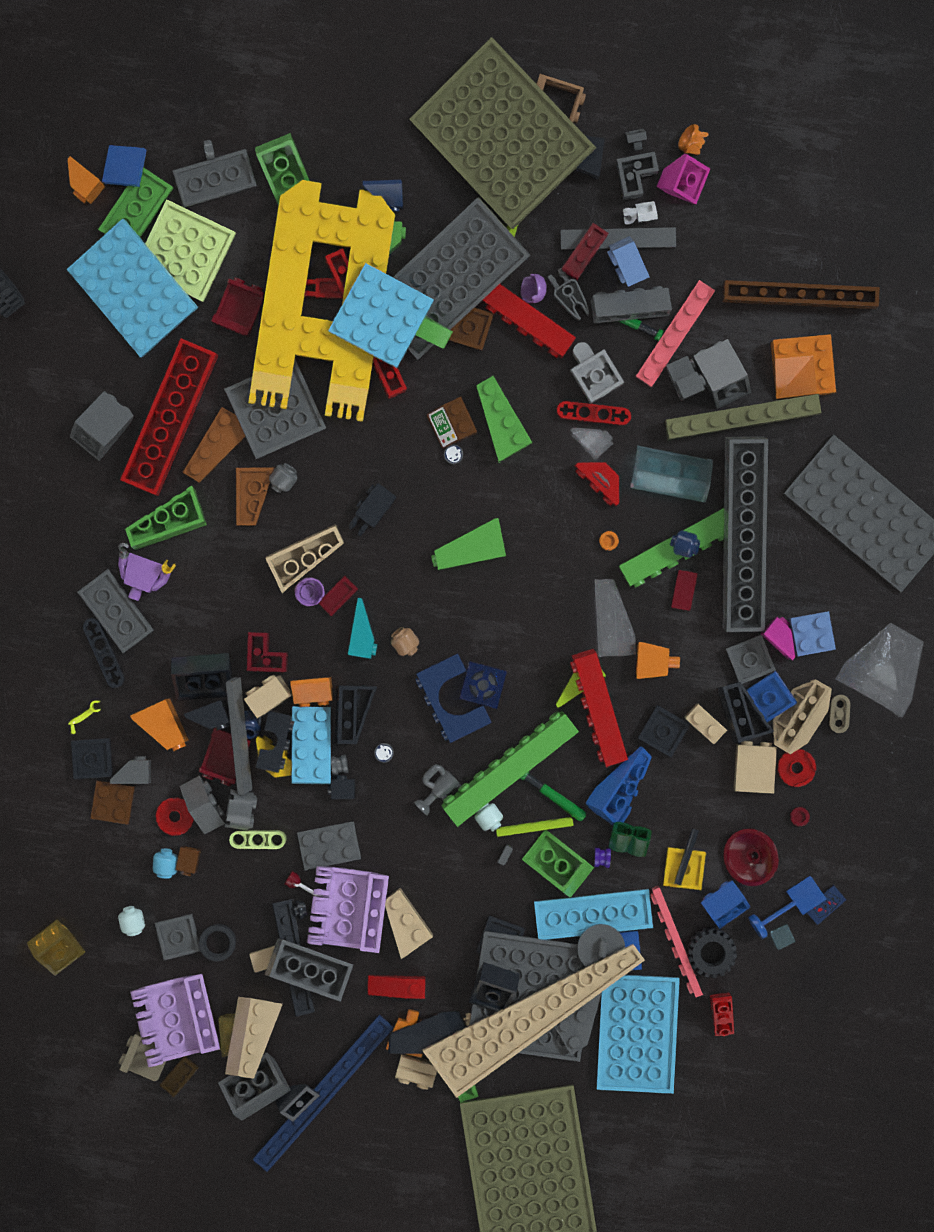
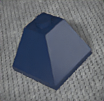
M402 180L363 181L364 190L369 191L373 196H382L393 213L403 209Z

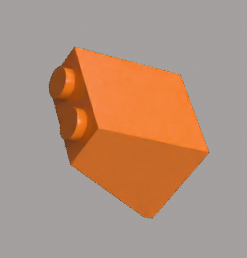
M170 699L163 700L131 715L134 722L167 750L171 748L173 751L186 746L185 742L189 740Z

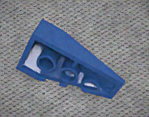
M640 746L628 757V760L624 761L594 789L586 802L588 807L612 825H614V822H624L632 809L630 807L632 798L638 794L639 790H636L639 780L644 778L652 758L650 754Z

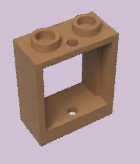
M540 74L537 85L542 91H544L545 85H549L577 94L569 118L573 123L577 124L580 112H577L579 105L583 106L586 94H583L584 88Z

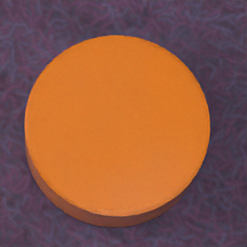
M607 531L600 536L599 543L603 549L609 551L617 547L619 539L614 532Z

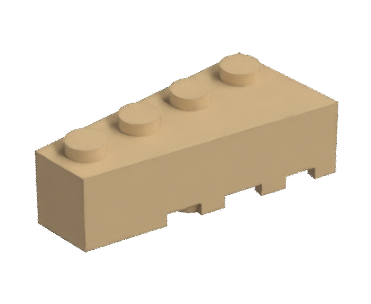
M336 524L266 556V561L281 592L283 593L303 575L344 544V541Z
M238 997L225 1074L254 1079L282 1004Z

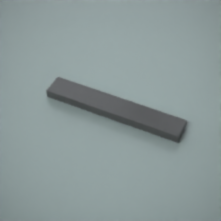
M676 227L603 229L609 234L599 249H610L609 245L629 236L637 248H676ZM588 229L561 230V250H575Z
M234 677L226 682L237 793L238 795H245L252 790L241 677Z

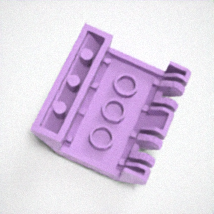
M317 866L316 875L325 877H315V882L320 884L327 883L326 889H314L313 894L323 896H313L311 913L320 915H311L310 920L314 922L321 921L322 926L309 927V932L318 933V935L308 934L307 943L359 948L360 951L379 953L389 876L369 871Z
M202 974L183 976L144 986L130 992L132 1000L140 999L133 1002L134 1007H140L144 1004L146 1007L145 1011L136 1014L137 1019L145 1017L137 1021L141 1037L150 1036L143 1039L142 1043L143 1045H148L152 1042L155 1044V1048L145 1051V1056L154 1055L146 1059L148 1067L161 1065L164 1061L199 1052L203 1054L220 1049Z

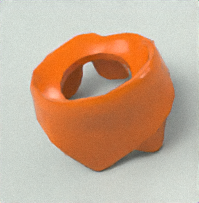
M696 124L688 126L678 142L679 149L683 153L699 155L700 149L705 143L703 138L707 137L708 133L700 132L699 126Z

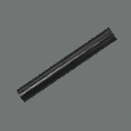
M693 828L691 830L674 881L677 885L682 884L699 830Z

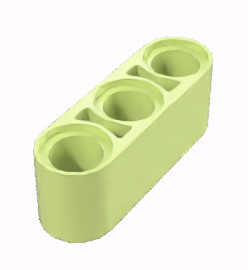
M236 830L231 834L229 841L231 846L237 849H280L286 843V835L279 830ZM236 834L243 836L244 842L242 844L235 843L234 836ZM256 834L261 835L263 843L259 845L254 843L253 836ZM280 835L282 843L279 845L274 844L272 837Z

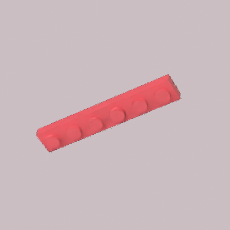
M698 281L636 375L638 379L650 387L653 386L715 292L714 289L702 281Z
M660 887L651 888L653 893L650 896L653 904H658L660 909L657 912L661 923L665 922L668 928L664 930L668 941L672 940L675 947H672L675 958L679 957L682 963L679 965L680 971L683 976L687 975L689 980L686 983L689 993H694L695 997H699L703 993Z

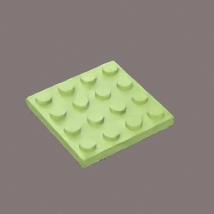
M166 199L145 244L189 296L204 302L236 232Z

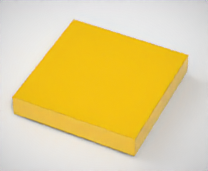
M667 847L663 886L702 890L706 852L692 851L682 884L677 885L674 881L685 849Z

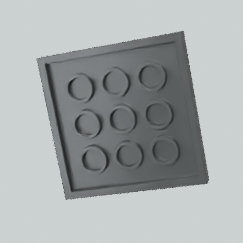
M295 359L287 409L280 408L283 394L275 393V405L269 407L271 392L267 394L266 406H262L261 401L264 391L256 390L255 395L256 402L249 404L252 377L224 389L256 460L326 429Z

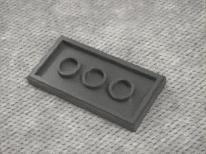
M246 149L173 170L184 208L257 187Z
M109 569L78 591V594L122 653H125L154 631Z

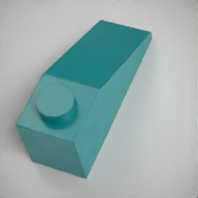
M358 598L348 655L371 659L372 655H376L377 644H374L375 639L363 599Z

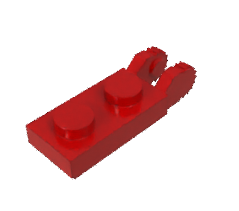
M334 278L307 279L306 286L316 285V291H305L304 297L342 299ZM340 278V281L346 282V279Z

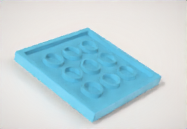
M365 263L328 331L397 368L434 299Z

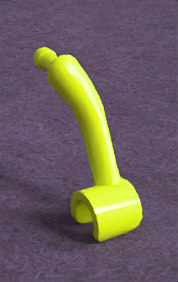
M93 701L88 710L68 723L71 726L72 734L76 732L74 724L83 721L93 712L101 711V709L96 710L93 707L94 703L100 701Z

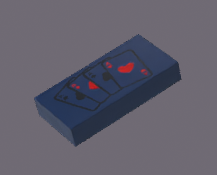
M834 885L823 893L827 900L807 912L817 925L846 901Z

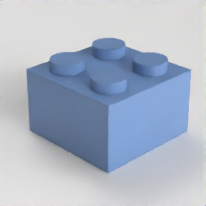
M829 611L788 618L790 629L792 630L795 656L836 649Z

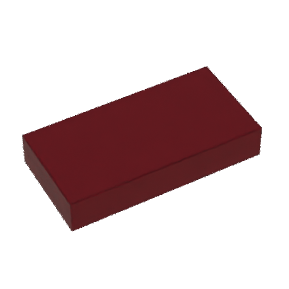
M678 570L671 608L691 610L698 573Z
M344 576L318 604L330 616H333L358 588Z

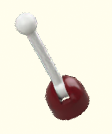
M293 871L284 883L290 888L299 886L314 896H322L313 894L314 891L303 885L300 876Z

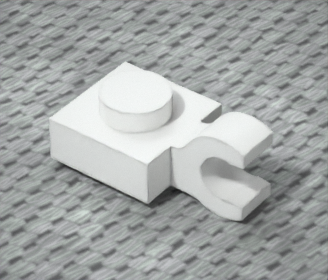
M654 201L635 204L636 208L623 209L624 216L630 215L629 217H624L625 224H631L636 219L639 222L658 219Z

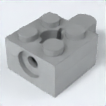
M581 342L575 345L573 356L579 365L571 369V373L590 404L624 384L623 379L605 350L594 355L587 343Z

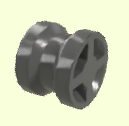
M345 754L338 758L331 757L333 776L341 772L349 773Z

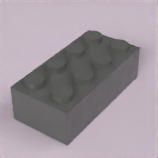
M278 938L265 975L341 1002L353 964Z

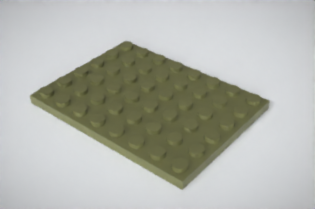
M492 37L410 118L412 123L511 229H514L596 149L592 142Z
M574 1085L460 1102L480 1232H597Z

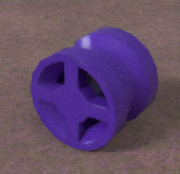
M595 848L594 867L602 865L610 868L611 849L600 850V848Z

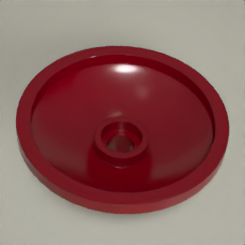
M743 829L734 833L728 839L724 848V862L730 875L738 882L747 886L762 885L769 881L777 870L779 861L777 848L765 833L756 829ZM755 852L758 853V858L755 857V855H754Z

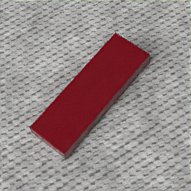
M593 223L561 270L575 280H578L609 233Z

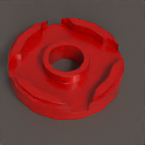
M798 749L792 754L785 752L778 761L777 769L783 782L790 786L801 787L812 781L816 772V763L810 753ZM796 762L802 765V770L799 773L792 771V765Z
M179 797L163 801L156 812L158 826L164 833L172 836L187 832L194 821L188 811L185 800ZM172 811L179 812V821L174 822L170 819Z

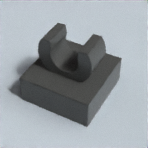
M644 129L625 132L626 141L633 143L635 151L643 149L641 140L647 139Z

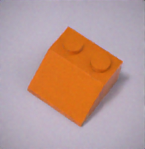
M70 156L68 158L70 186L74 190L73 194L83 203L87 201L92 204L105 186L97 177Z
M331 677L290 681L293 702L298 704L299 707L310 706V702H318V705H329V701L333 700Z

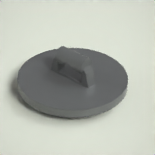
M596 924L587 928L581 934L577 944L579 959L585 967L625 948L624 939L619 931L606 924Z

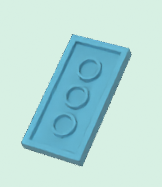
M292 706V721L295 722L291 738V784H330L331 707Z

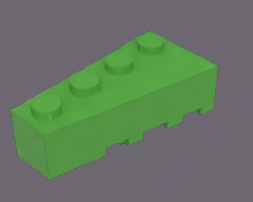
M494 376L478 384L477 391L497 459L500 463L532 444V441Z
M190 486L186 491L176 495L172 500L163 506H159L155 511L144 516L125 530L131 547L134 550H138L206 526L207 523L193 486Z

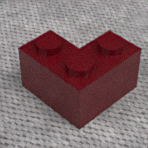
M248 632L247 671L287 672L288 653L269 652V633Z

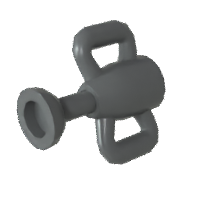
M433 765L422 777L423 783L431 788L432 792L424 801L416 800L414 803L428 816L430 811L429 805L437 797L444 800L447 794L453 789L458 790L462 785L459 784V781L449 771L444 770L441 765ZM439 771L440 776L436 779L435 783L430 782L429 780Z

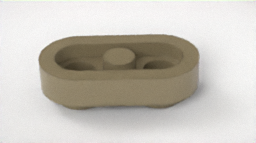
M836 695L830 702L829 726L832 731L843 733L849 727L850 700L844 695ZM839 700L843 702L841 708H838L836 705ZM836 720H841L842 725L840 727L835 725Z

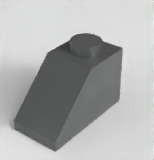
M134 756V760L128 761L110 779V784L151 783V760H146V756Z

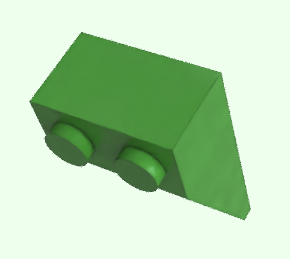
M291 133L255 147L256 155L278 205L280 196L302 180L310 181Z
M544 830L522 858L524 862L570 898L594 869L592 865L547 830Z

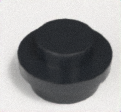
M295 901L293 906L294 915L299 920H302L303 917L307 916L304 901Z

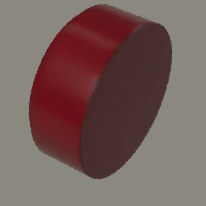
M796 807L790 813V820L796 826H804L810 819L809 812L803 807Z

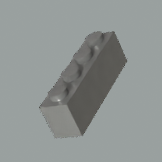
M661 286L653 287L651 290L637 288L630 292H625V290H617L609 294L598 292L593 295L590 301L593 323L669 316L672 311L669 288H662Z

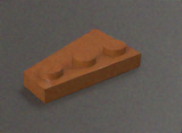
M236 468L237 526L257 525L270 485L269 477L275 468Z

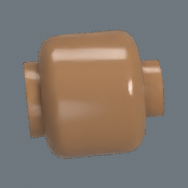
M401 627L391 635V645L399 655L404 656L408 654V656H411L418 650L419 639L410 628L404 629V627Z

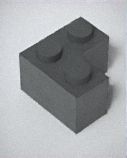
M655 152L617 159L616 166L623 201L642 197L643 189L640 178L657 175L659 170Z
M688 356L665 366L681 402L705 390L706 382L702 374L698 375L694 371L697 368L693 359L689 360Z
M198 776L179 786L189 813L204 834L225 824L222 817L225 815L220 805L216 806L217 802L213 794H210L212 789L208 781L204 782Z

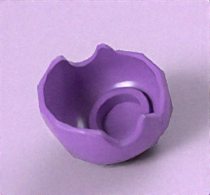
M530 274V277L523 279L521 285L523 301L526 303H538L544 298L547 285L542 276Z
M306 577L300 580L294 590L296 599L305 606L317 605L325 595L324 586L313 577Z

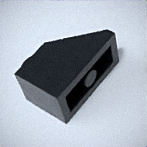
M306 1084L289 1086L291 1091L275 1100L279 1112L291 1121H294L320 1096L318 1092Z

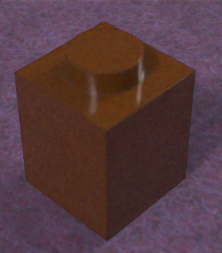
M181 846L176 870H179L180 874L191 876L192 873L195 874L201 849Z

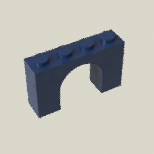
M459 654L417 673L418 678L415 679L420 689L424 688L427 694L423 697L428 706L432 705L435 711L432 715L436 723L440 722L443 727L440 731L444 740L449 739L450 743L492 723L484 705L463 715H453L446 712L439 702V690L443 683L466 671Z

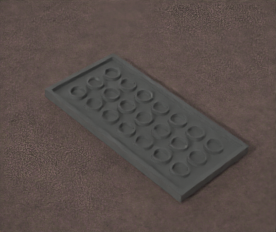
M478 197L393 278L434 299L426 316L451 330L518 268L530 254ZM415 335L408 349L417 359H420L435 344Z
M832 435L783 493L899 592L905 589L934 554V519L835 435Z

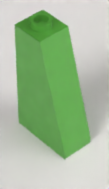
M493 519L435 550V555H432L433 566H438V570L505 557L506 553L499 519Z

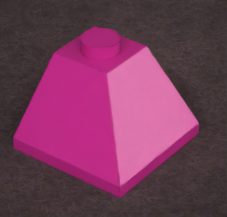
M684 154L664 168L657 187L672 196L692 204H697L710 168L688 154Z
M775 617L767 625L765 631H762L760 634L788 660H793L795 652L792 630L788 627L790 623L783 617L780 619Z

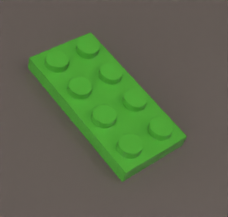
M143 167L140 187H126L98 230L106 234L120 220L125 219L141 238L173 190V187Z

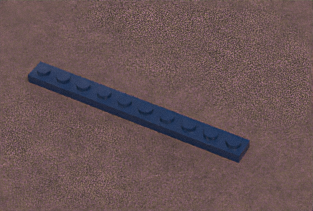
M379 1014L314 1088L320 1096L294 1121L287 1119L255 1155L253 1160L268 1172L391 1032L394 1026Z

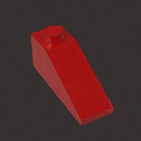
M368 975V995L425 999L426 976Z

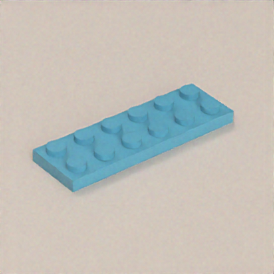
M649 889L534 901L538 939L547 940L581 936L587 928L596 924H606L614 927L617 931L653 928Z

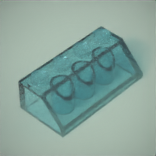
M638 446L630 488L706 502L711 483L713 460Z

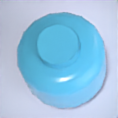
M161 849V852L156 853L153 856L152 869L157 874V877L171 878L172 875L176 874L178 856L172 853L171 849Z

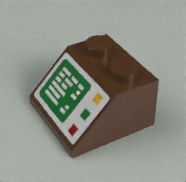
M461 397L426 414L442 449L477 433Z

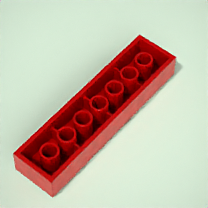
M182 338L180 339L120 479L121 481L159 496L219 356L217 353Z

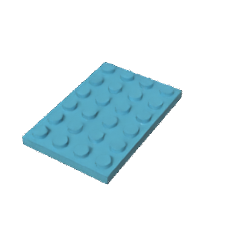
M125 219L120 220L67 269L140 357L146 355L198 308Z
M624 975L602 991L597 1090L674 1094L679 977Z

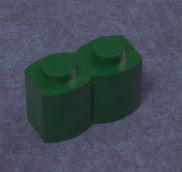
M614 822L608 848L616 852H628L634 856L645 857L652 831L645 827H633L624 822Z

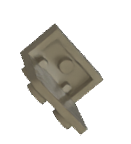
M137 1031L134 1036H130L126 1046L129 1047L127 1054L123 1053L120 1058V1070L125 1073L132 1071L152 1081H157L166 1061L161 1065L148 1067L146 1059L154 1055L145 1056V1051L155 1048V1044L152 1042L151 1044L143 1045L142 1040L149 1036L141 1037L140 1032Z

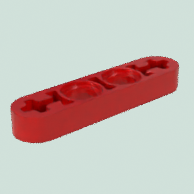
M563 401L557 407V414L562 419L613 425H626L631 420L630 411L623 407ZM564 405H568V409L574 410L573 405L578 406L576 409V417H572V412H568L567 415H563V412L560 411V408H563ZM582 407H587L590 410V415L586 418L579 415V409ZM606 409L609 412V417L606 420L600 419L598 417L599 410ZM612 410H616L614 414L618 415L621 414V411H624L628 419H624V422H621L620 418L614 417V421H610Z

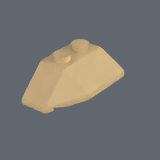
M816 679L794 688L791 694L797 701V704L776 716L773 720L774 745L789 754L806 745L828 712L832 689Z

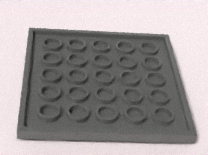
M483 931L477 974L483 962L519 973L517 993L510 1005L585 968L579 959L577 944ZM472 1003L469 1026L498 1011ZM553 1027L519 1053L580 1062L582 1048L570 1054L557 1030Z

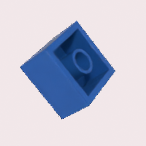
M733 880L723 883L718 891L714 894H707L703 898L704 901L701 902L719 929L750 908L746 898Z

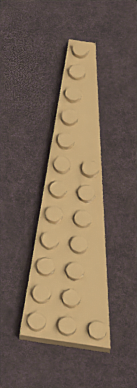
M631 944L423 1049V1052L457 1098L645 960L634 944Z

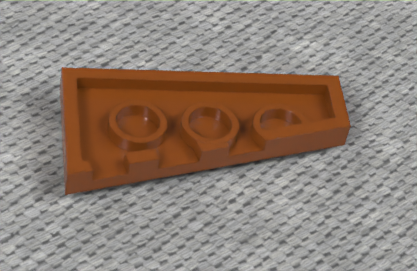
M223 407L220 409L183 471L184 474L200 483L244 439L245 434L235 414Z

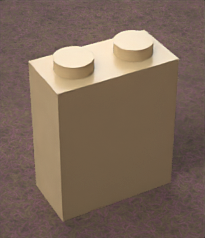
M743 741L741 744H736L734 791L774 793L777 747L772 746L770 742H760V746L753 745L752 741Z

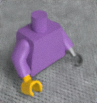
M126 543L119 544L118 566L120 575L124 580V584L132 586L129 598L139 601L142 591L151 593L167 583L171 572L176 567L175 564L169 567L167 565L168 560L162 565L133 553H128L122 546L128 548L129 545Z

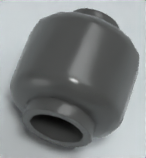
M286 463L277 465L269 477V481L272 484L271 488L279 493L281 491H290L297 481V471Z

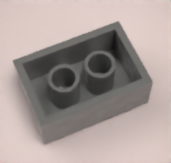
M268 1053L262 1056L254 1079L230 1075L218 1082L233 1114L241 1121L291 1091L276 1060Z

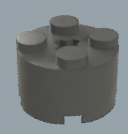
M230 789V794L233 796L229 795L226 817L229 822H225V827L241 830L253 828L254 814H251L252 809H256V795H254V792L238 795L237 790Z

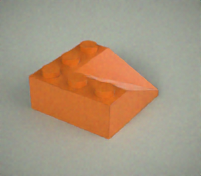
M831 334L771 341L776 399L815 394L828 395L836 392Z

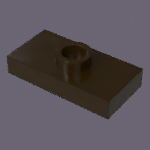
M183 1056L159 1086L172 1097H175L199 1067L188 1057Z

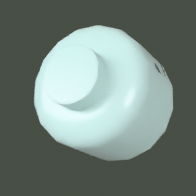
M487 803L476 812L474 818L484 831L489 829L494 831L501 826L500 821L503 819V815L494 803Z
M134 906L125 907L118 916L120 929L127 936L138 935L145 927L142 911L135 909Z

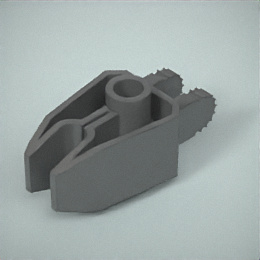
M560 268L557 271L565 282L564 284L559 286L552 275L548 276L550 283L555 289L554 298L569 315L580 321L581 318L575 310V306H580L585 314L589 315L587 302L577 280H569L565 272Z

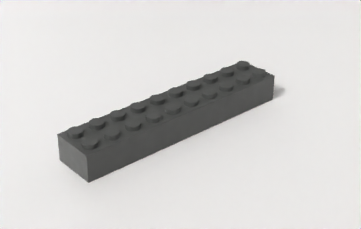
M764 436L725 437L722 628L726 632L765 631L768 439Z

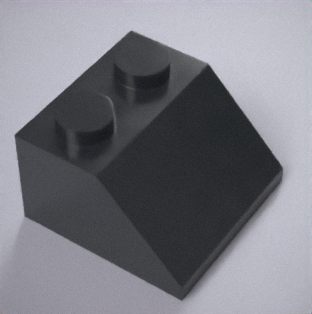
M483 962L477 974L469 1002L495 1011H500L510 1006L517 993L520 974Z

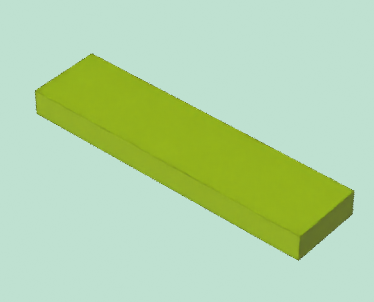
M567 817L498 827L496 829L497 837L573 826V819Z

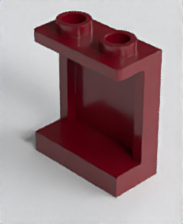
M234 277L233 280L228 279L227 281L228 285L218 310L212 318V322L249 337L265 298V293L262 292L263 288L253 284L249 287L244 285L245 281Z
M214 728L199 772L203 773L202 777L213 780L214 777L221 779L220 783L227 786L236 784L232 736L228 731L222 729L216 731ZM247 739L248 750L252 741L250 739Z

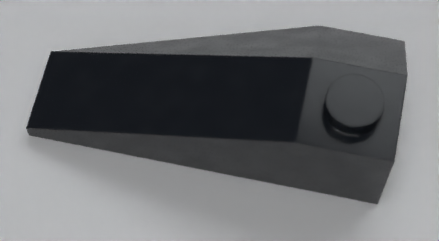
M439 1012L433 1017L420 1020L419 1023L411 1026L408 1025L389 1033L388 1053L424 1054L423 1049L466 1028L460 1012Z

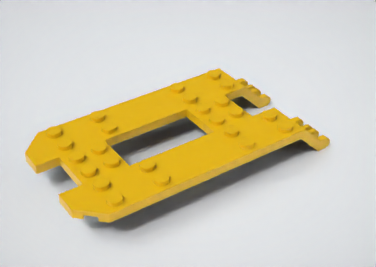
M302 180L280 196L248 403L254 404L256 402L255 395L256 390L264 391L261 401L262 406H266L267 394L271 392L269 407L275 405V393L283 394L280 408L287 409L295 355L333 361L325 416H332V404L339 403L340 407L337 417L342 418L344 404L348 405L346 419H351V407L358 406L359 410L356 420L363 422L373 355L330 333L328 330L333 321L301 316L312 242L351 248L342 301L343 305L365 263L386 274L395 214L382 196H373L369 191L365 190L359 191L357 208L319 202L322 183Z

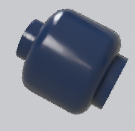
M681 530L677 535L672 536L670 546L673 547V552L676 555L690 558L698 553L700 540H698L695 533Z
M251 710L244 711L247 739H252L260 734L262 720L261 717L257 718Z

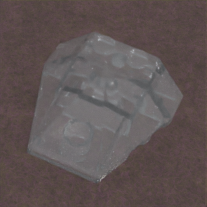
M889 623L844 663L835 680L879 703L896 715L903 717L912 701L924 642L896 625Z

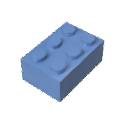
M630 236L609 245L610 251H607L614 266H618L615 271L622 284L626 283L629 287L649 278L638 249Z

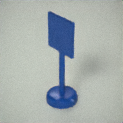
M811 876L786 891L792 902L763 921H760L755 914L748 917L752 927L762 940L768 935L764 925L796 905L802 915L827 900Z

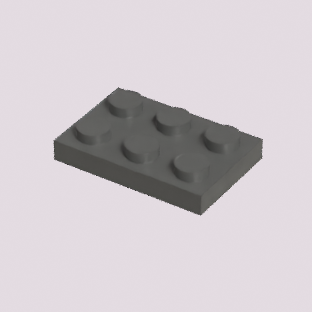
M354 821L297 832L304 870L361 859Z

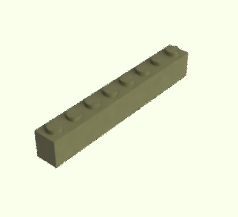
M815 394L668 419L665 421L668 440L814 416L822 412L819 395Z

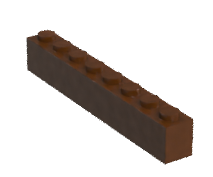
M725 280L723 283L722 302L876 309L879 307L880 287Z

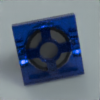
M469 662L460 699L497 709L507 671Z

